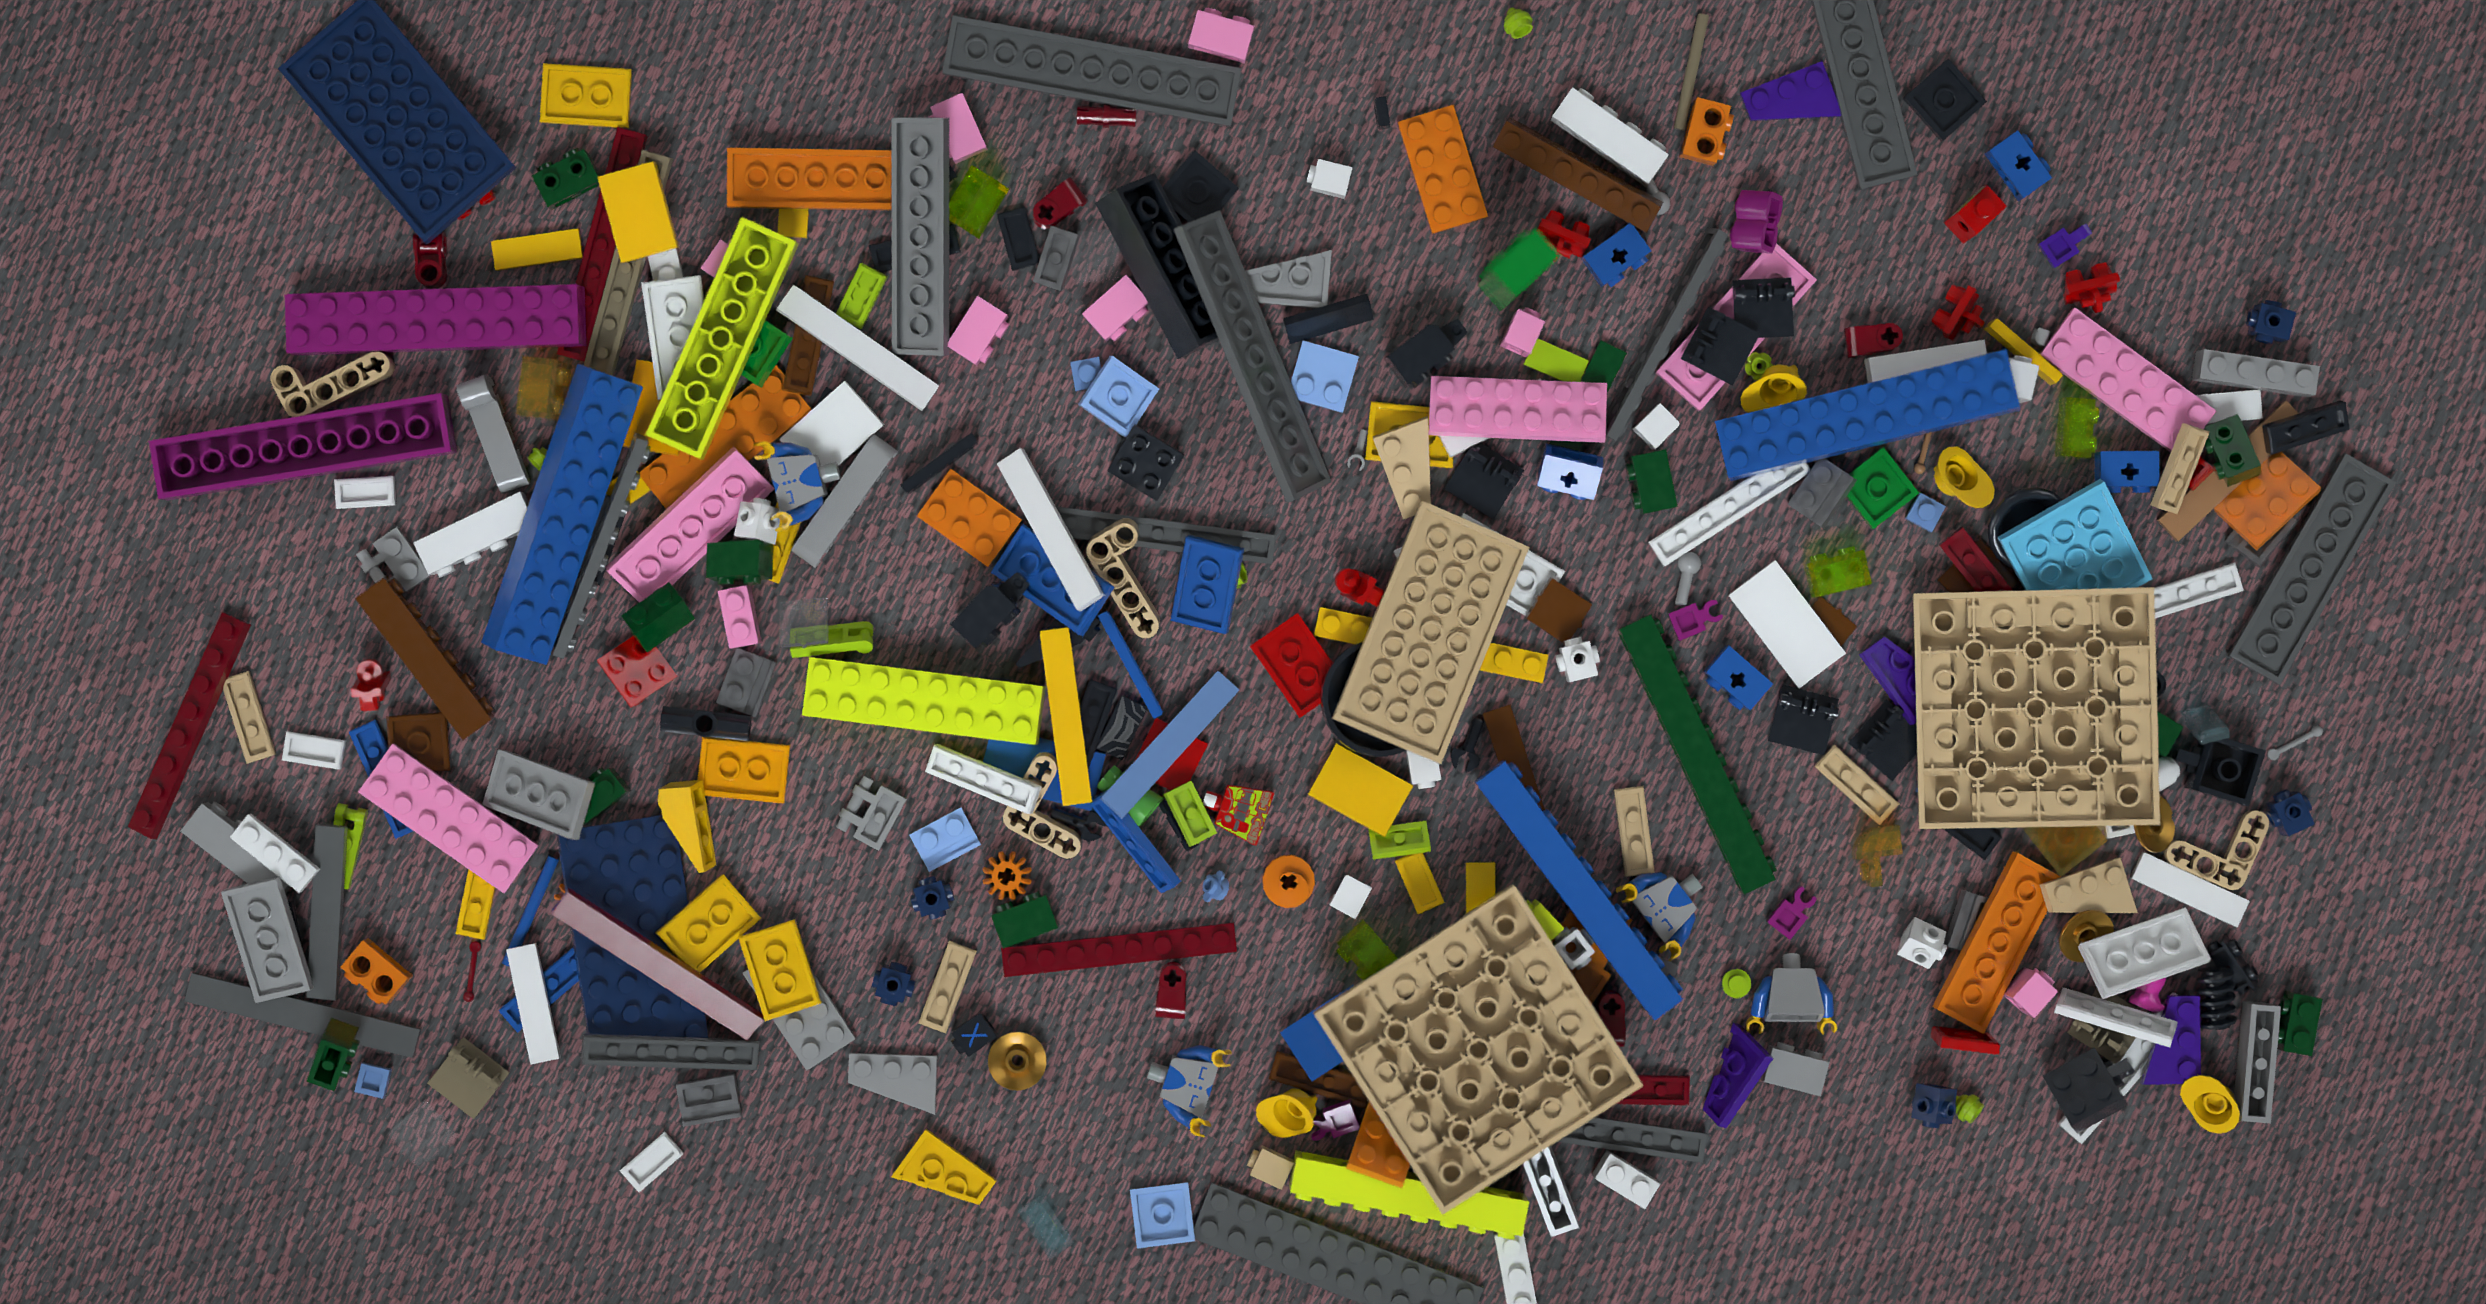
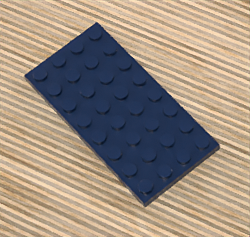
M357 0L278 68L426 244L436 238L517 168L375 0Z
M658 815L582 827L579 840L569 839L557 834L565 892L568 888L572 889L675 956L655 933L688 904L679 842L663 819V816ZM571 927L587 1034L708 1038L704 1012Z

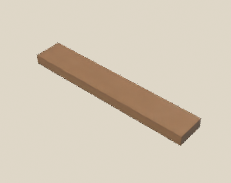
M2284 401L2248 434L2260 464L2271 456V454L2266 453L2262 425L2299 414L2288 401ZM2213 471L2194 491L2189 489L2185 493L2178 514L2166 511L2157 521L2175 541H2179L2242 482L2227 487L2224 479L2219 480L2215 471Z

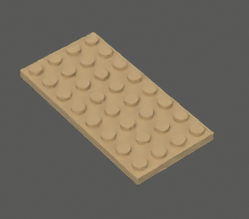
M1421 501L1332 719L1441 764L1529 547Z

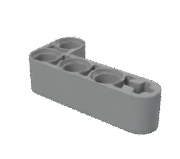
M482 375L456 385V389L463 407L470 412L500 492L504 494L530 484V478L519 449L516 450L514 447V435L509 422H505L502 415L505 411L499 395H495L492 388L494 382L490 376Z

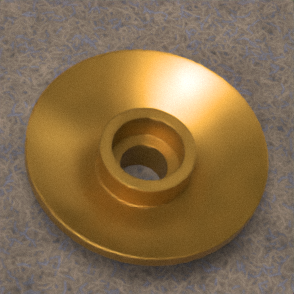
M2160 795V825H2134L2135 834L2140 844L2146 850L2153 853L2166 850L2172 842L2175 832L2172 809L2168 802Z
M2086 910L2078 913L2065 924L2060 933L2059 947L2061 952L2071 961L2085 962L2078 949L2079 944L2114 932L2113 923L2105 913L2099 910Z
M1011 1032L1001 1036L991 1047L988 1056V1067L994 1080L1002 1087L1016 1091L1034 1086L1042 1078L1047 1064L1046 1053L1042 1044L1035 1037L1024 1032ZM1014 1055H1021L1023 1057L1021 1065H1015L1012 1062Z

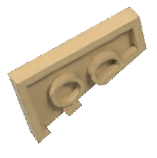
M1428 416L1373 436L1403 520L1415 516L1421 501L1431 504Z
M2114 858L2040 884L2049 913H2080L2086 910H2099L2103 913H2138L2121 858Z

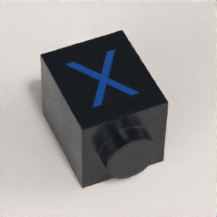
M980 1011L952 1031L951 1034L954 1038L951 1042L960 1054L965 1052L970 1057L995 1039L998 1033L984 1013Z

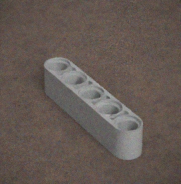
M873 434L803 531L791 551L816 568L821 562V557L824 553L827 554L838 538L836 537L841 529L844 530L855 514L853 513L858 505L861 506L870 493V488L875 481L878 482L887 469V464L892 457L895 458L898 450Z

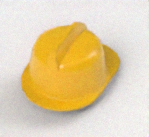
M1772 365L1764 371L1761 379L1750 384L1743 391L1741 406L1745 412L1750 413L1803 400L1807 394V386L1800 379L1798 368L1795 365Z
M1957 446L1948 447L1941 452L1938 464L1934 467V478L1938 489L1946 495L1957 496L1963 503L1974 508H1984L1989 505L1994 498L1995 489L1987 473L1964 449Z
M2204 1075L2192 1076L2184 1081L2181 1086L2180 1096L2202 1128L2209 1132L2220 1134L2227 1133L2236 1127L2239 1122L2240 1111L2234 1093L2227 1086L2211 1076Z
M1293 1088L1283 1094L1262 1100L1256 1108V1117L1273 1136L1288 1138L1311 1131L1314 1126L1313 1119L1316 1115L1315 1103L1318 1098L1316 1095L1309 1096L1306 1092Z

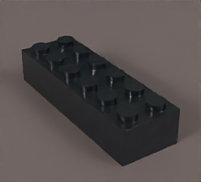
M1153 173L1116 188L1098 200L1095 204L1177 359L1219 341L1174 231L1175 228L1182 226V223L1156 174Z

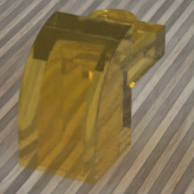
M1900 825L1873 826L1863 831L1855 840L1852 848V858L1856 860L1864 859V863L1860 864V876L1862 881H1866L1867 886H1883L1880 857L1903 854Z

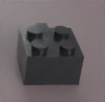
M1458 319L1441 328L1438 325L1429 324L1388 355L1384 361L1405 388L1412 385L1415 389L1430 377L1427 373L1430 369L1435 367L1438 371L1453 359L1451 353L1455 350L1454 346L1468 332Z
M1016 572L1005 582H993L991 585L985 586L950 625L975 649L981 645L987 647L1002 633L998 628L1002 624L1007 626L1021 613L1018 607L1023 601L1020 598L1031 583L1021 573Z
M2201 732L2197 747L2193 746L2191 752L2175 748L2172 759L2187 764L2185 771L2189 773L2184 788L2249 807L2266 750L2211 733Z
M2092 1048L2043 1075V1078L2071 1127L2078 1134L2128 1105L2119 1087L2124 1085L2122 1079L2134 1073L2135 1070L2127 1058L2115 1064L2111 1060L2104 1063L2097 1050Z

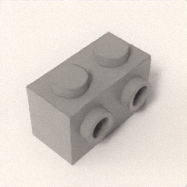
M1778 1042L1777 1046L1768 1045L1767 1052L1774 1059L1760 1078L1763 1082L1821 1096L1830 1063L1822 1059L1823 1053L1806 1049L1805 1054L1795 1052V1046Z

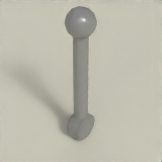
M2316 725L2310 732L2278 749L2268 750L2267 757L2270 760H2276L2279 754L2313 736H2321L2323 729Z

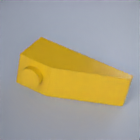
M703 780L670 782L659 788L658 805L662 810L663 819L697 871L704 873L716 866Z

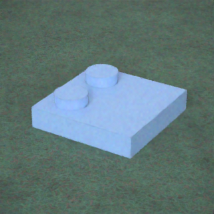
M1303 340L1291 379V384L1298 401L1343 413L1359 356Z
M1109 356L1078 405L1123 437H1127L1134 424H1137L1155 397L1159 388L1114 356Z
M1188 1182L1130 1190L1137 1249L1195 1241Z

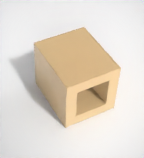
M1261 1145L1259 1151L1253 1150L1247 1166L1251 1167L1249 1171L1251 1176L1282 1190L1294 1165V1160Z

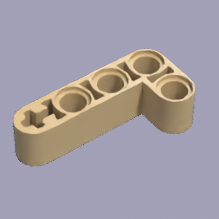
M374 351L308 385L299 370L285 365L275 368L271 373L270 380L287 414L292 417L320 413L389 378L394 372L395 364L389 355ZM377 359L385 362V364L381 366V369L383 370L381 372L378 370H371L366 373V371L363 369H371L377 365L375 360ZM356 371L359 375V382L355 386L350 387L347 383V376L349 373ZM291 372L293 382L290 386L284 387L281 377L284 373ZM329 384L333 389V394L331 398L324 400L321 397V389ZM299 398H304L307 404L306 409L298 414L295 410V402Z
M1122 518L1094 534L1088 542L1086 553L1098 575L1115 587L1111 595L1133 631L1141 638H1150L1159 629L1160 617L1121 554L1132 548L1139 536L1137 523L1130 518ZM1122 527H1127L1132 530L1134 535L1129 540H1123L1118 536L1117 531ZM1102 542L1107 545L1108 552L1103 555L1096 554L1093 551L1092 545ZM1112 567H1118L1123 571L1124 576L1120 579H1112L1108 575V570ZM1127 592H1134L1138 595L1139 601L1134 604L1126 603L1123 595ZM1142 607L1143 617L1147 621L1152 619L1151 628H1148L1147 625L1141 626L1142 617L1139 610Z

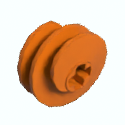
M1288 854L1278 856L1268 864L1264 870L1262 883L1264 892L1270 901L1280 907L1295 908L1303 904L1311 896L1315 886L1313 870L1304 859ZM1291 874L1295 875L1294 882H1296V885L1294 887L1288 886L1285 889L1281 886L1284 883L1281 880L1283 875L1287 877Z

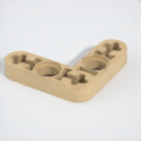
M1047 752L1039 753L1034 757L1023 776V779L1042 786L1033 813L1027 814L1022 812L1021 817L1028 822L1030 816L1035 819L1031 822L1029 830L1025 829L1027 822L1018 819L1017 822L1011 820L1012 815L1010 812L1015 813L1017 809L1007 806L1003 815V822L1010 830L1066 859L1073 858L1079 853L1082 845L1080 835L1069 827L1036 810L1058 768L1055 756ZM1045 760L1050 762L1049 768L1052 771L1046 770L1041 780L1034 778L1040 769L1037 763L1042 764ZM1039 823H1045L1050 827L1051 833L1047 837H1039L1035 833L1034 827ZM1056 830L1060 831L1058 838L1063 841H1067L1068 838L1073 839L1075 849L1070 847L1068 851L1064 850V843L1056 839L1055 844L1050 843L1054 838Z
M2251 810L2244 813L2224 858L2179 840H2174L2169 844L2168 848L2164 850V858L2169 864L2225 889L2237 890L2243 886L2268 831L2269 819L2261 811ZM2256 816H2259L2258 822L2261 823V827L2254 828L2251 836L2257 837L2256 841L2241 837L2242 832L2249 834L2251 830V825L2248 823L2249 818L2255 819ZM2240 842H2246L2250 846V853L2245 858H2239L2235 852V848ZM2181 845V851L2190 856L2193 855V850L2196 851V854L2191 859L2190 868L2186 867L2190 862L2188 860L2178 858L2174 861L2175 855L2171 853L2173 848L2178 849ZM2202 857H2208L2212 862V867L2207 873H2201L2197 869V862ZM2220 862L2223 863L2220 867L2221 870L2232 872L2235 869L2234 875L2238 877L2237 882L2231 881L2228 885V878L2217 874L2216 880L2213 879L2219 870Z

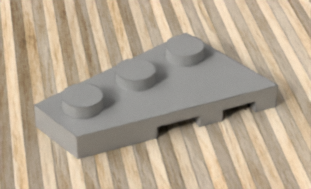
M1332 250L1246 270V275L1258 303L1306 308L1326 306Z
M849 1053L848 1083L934 1115L936 1114L937 1055Z

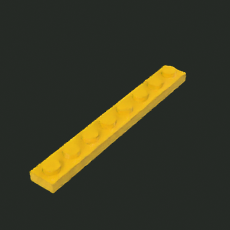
M1319 607L1314 636L1357 644L1364 641L1373 618ZM1490 643L1480 670L1543 683L1549 655Z

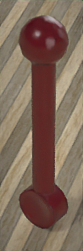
M477 941L471 942L469 946L472 955L467 991L463 994V999L466 1002L474 1000L472 990L477 954L481 950V944Z

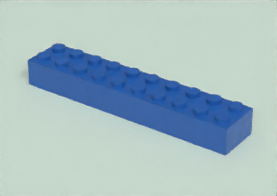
M2005 349L1715 421L1727 475L1731 481L2021 411L2007 350Z
M577 364L481 643L496 651L547 665L643 386Z
M1502 760L1474 782L1654 1021L1683 1000L1679 994L1683 991L1682 987L1671 974L1665 976L1661 970L1665 967L1664 963L1653 950L1649 953L1647 952L1644 945L1648 942L1635 926L1630 929L1626 924V921L1630 918L1622 907L1617 903L1612 905L1608 900L1612 894L1604 883L1600 880L1595 882L1590 876L1594 870L1586 859L1582 856L1577 858L1572 852L1576 846L1567 834L1562 833L1560 835L1555 829V826L1559 823L1547 809L1542 811L1537 805L1541 799L1532 787L1528 785L1525 788L1519 781L1523 775L1513 762L1507 764Z

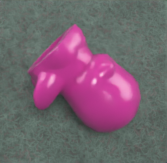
M2166 978L2137 987L2135 994L2131 995L2128 1002L2154 1013L2164 1010L2165 1006L2161 1004L2159 992L2165 985Z

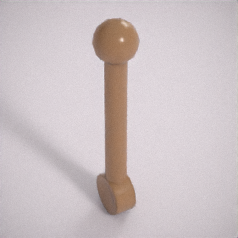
M1932 432L1925 434L1919 461L1914 466V471L1917 474L1925 472L1924 461Z

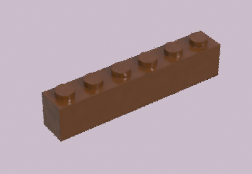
M1511 117L1504 124L1492 146L1645 232L1650 228L1664 203Z
M387 575L357 596L355 600L461 739L464 740L495 717L492 711L495 709L485 696L480 697L474 690L477 685L467 672L462 674L456 664L459 661L450 649L444 650L438 641L441 638L437 631L431 625L427 627L420 619L423 614L413 601L408 603L402 594L405 590L396 578L390 579Z

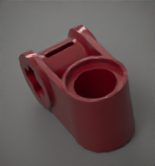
M1069 177L1034 205L1033 221L1039 228L1050 229V226H1055L1067 216L1075 213L1074 210L1080 205L1083 207L1088 202V199L1073 179ZM1041 208H1044L1046 211L1052 210L1051 220H1048L1046 217L1039 218Z
M441 232L430 243L426 244L414 233L413 252L415 256L416 278L427 288L438 289L444 285L447 278L446 234ZM430 268H437L438 274L436 279L430 282L426 281V271Z
M1894 323L1871 326L1861 325L1844 329L1848 358L1890 351L1898 347L1903 340L1901 328ZM1886 329L1889 331V334L1895 335V339L1890 342V345H1888L1887 340H1882L1881 335L1886 333Z
M1168 962L1161 969L1159 991H1157L1155 1017L1185 1019L1186 970L1178 962ZM1170 970H1176V975L1181 976V978H1176L1175 983H1170V979L1165 977V975L1170 974Z
M1605 990L1597 998L1596 1013L1617 1046L1625 1047V1002L1616 991ZM1610 998H1613L1618 1006H1613L1612 1011H1608L1607 1007L1604 1006V1003H1609Z

